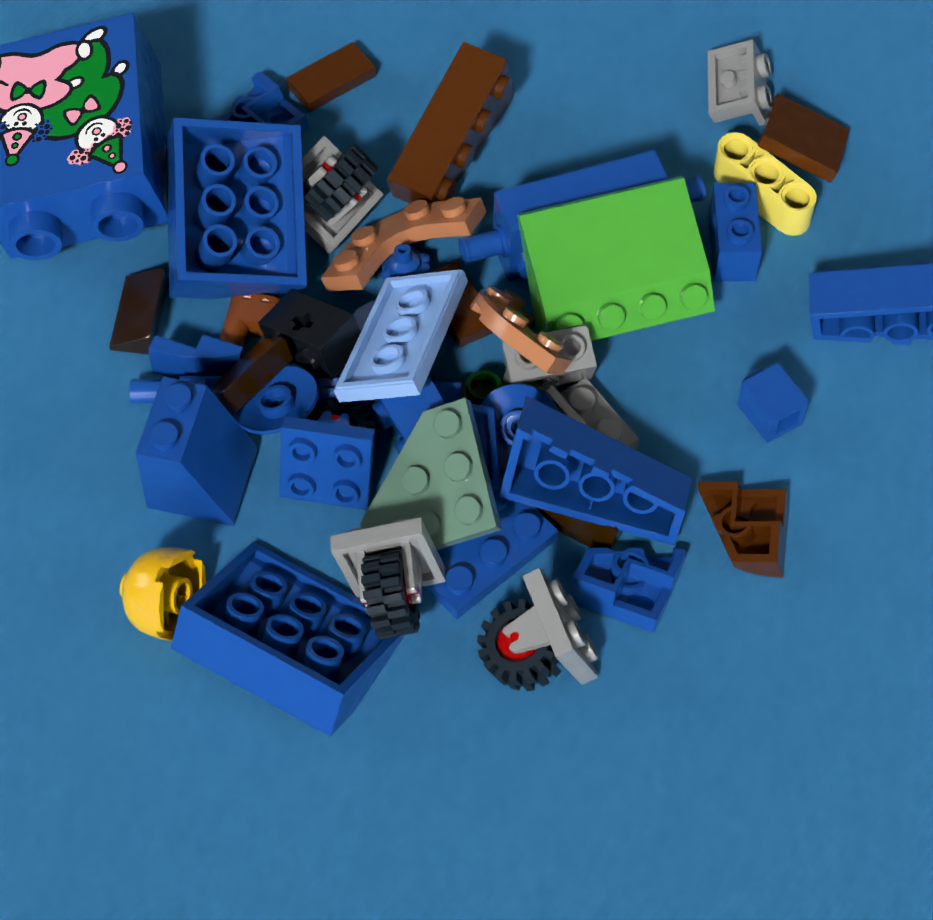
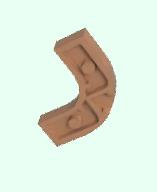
M453 197L446 201L428 203L426 200H416L409 203L400 212L392 214L371 226H364L355 230L351 234V241L334 257L333 262L321 277L326 291L363 290L379 266L394 253V248L399 244L410 245L433 238L471 236L487 212L482 198L463 199L462 197Z
M489 285L487 290L481 289L470 305L471 310L481 314L479 320L496 336L545 373L563 375L572 360L560 352L563 345L559 341L542 331L537 335L529 329L534 320V315L524 309L527 302L508 289L502 292Z

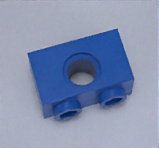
M713 183L708 210L714 282L756 281L762 255L756 184Z

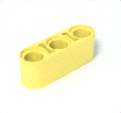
M733 132L722 136L718 143L713 170L716 180L719 183H755L758 214L786 235L796 236L805 233L810 227L817 198L812 186L768 151L757 146L758 144L745 134Z

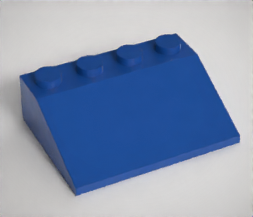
M174 117L166 137L169 297L219 299L306 288L307 271L301 125Z
M253 542L181 605L171 649L331 737L355 711L405 635L380 640L375 635V629L371 627V617L367 615L365 604L361 603L358 597Z

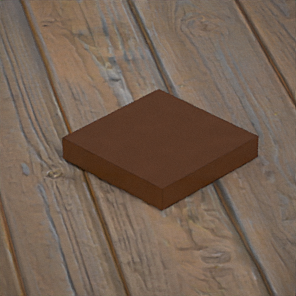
M777 93L770 105L757 146L827 182H832L838 173L850 129Z

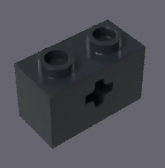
M293 289L258 322L265 339L280 336L286 340L293 357L291 362L300 365L309 373L317 372L330 379H334L344 369L361 333L354 314Z

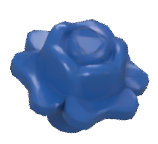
M399 244L394 248V253L381 264L383 269L381 276L385 280L390 277L430 273L431 269L428 264L430 257L428 254L420 253L415 247Z

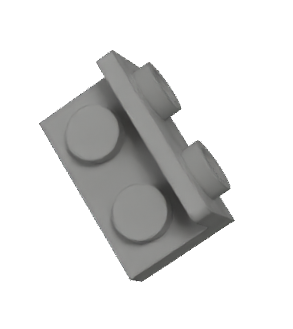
M753 39L707 51L708 114L712 121L717 123L753 114L759 126L764 125L768 109L772 103V95L767 85V77H770L772 74L768 55L760 53Z
M579 326L546 332V334L563 345L560 352L572 360L563 375L545 373L503 341L502 351L506 371L502 381L505 385L526 384L536 387L541 391L547 390L552 386L558 388L574 385L584 378L591 381L597 364L588 327Z
M587 378L582 379L561 393L554 386L545 390V394L554 402L558 412L633 449L638 448L639 438Z

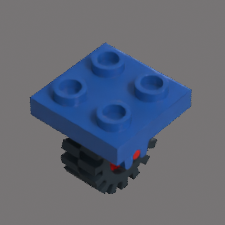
M327 400L326 406H322L318 401L305 419L285 416L281 426L279 497L368 510L371 500L375 422L372 421V415L369 412L363 413V407L359 405L351 409L349 408L350 402H342L341 406L335 405L334 400Z

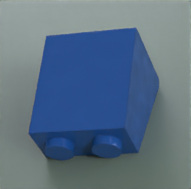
M162 377L135 454L147 508L234 526L257 456L258 447L207 385Z

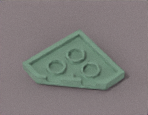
M462 398L423 411L360 522L361 528L366 529L390 524L399 519L421 517L437 550L502 530L471 401L467 398Z

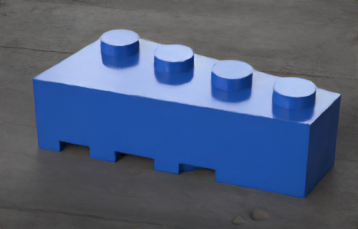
M916 262L903 266H870L864 269L851 270L828 269L823 272L809 273L810 320L814 339L870 343L874 336H881L895 345H910L913 339L933 340V263Z
M526 396L499 497L602 526L607 525L613 528L616 526L620 531L675 545L686 512L692 478Z

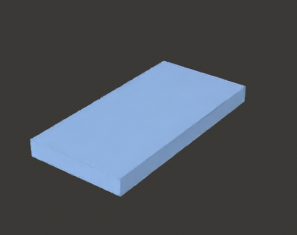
M458 269L385 279L335 386L334 393L339 403L421 394L468 283L463 270Z

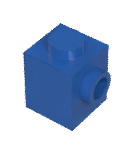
M779 363L765 370L758 368L750 372L741 383L737 401L739 409L766 443L802 425L809 404L807 397Z

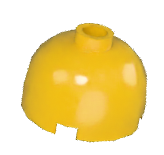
M178 547L155 548L140 555L132 563L127 573L124 574L119 588L123 608L130 623L139 631L151 637L172 642L181 605L207 583L203 561L194 559L192 556L196 552Z

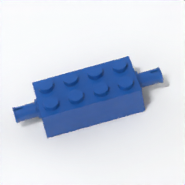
M652 150L494 192L493 230L466 238H458L462 260L467 265L471 264V262L497 255L508 282L520 278L528 279L517 214L669 178L656 151ZM694 175L691 178L685 179L691 203L705 201L706 190L700 175Z

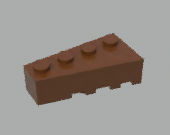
M466 42L462 43L387 178L393 197L407 203L416 200H426L428 203L446 201L452 198L457 182L469 167L473 158L513 99V79L510 77L507 59Z

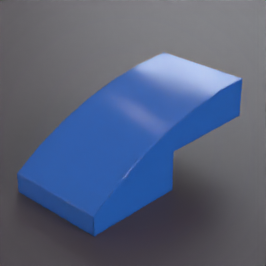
M203 334L196 348L156 335L148 348L152 373L179 379V376H222L244 356L243 347Z

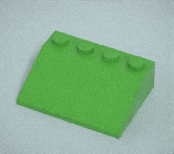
M682 176L517 214L537 334L541 331L546 333L586 326L588 327L591 341L715 311L710 269L686 182Z

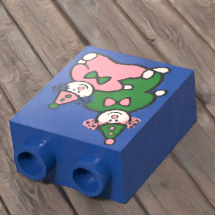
M134 13L0 45V244L11 259L20 257L27 260H44L58 254L64 246L99 238L114 242L127 241L137 237L144 228L168 223L166 135L161 64Z

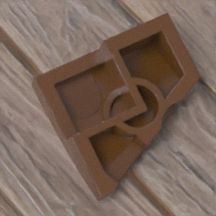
M739 481L698 482L697 489L733 566L739 570L756 575L783 578L789 502L787 490L741 489Z

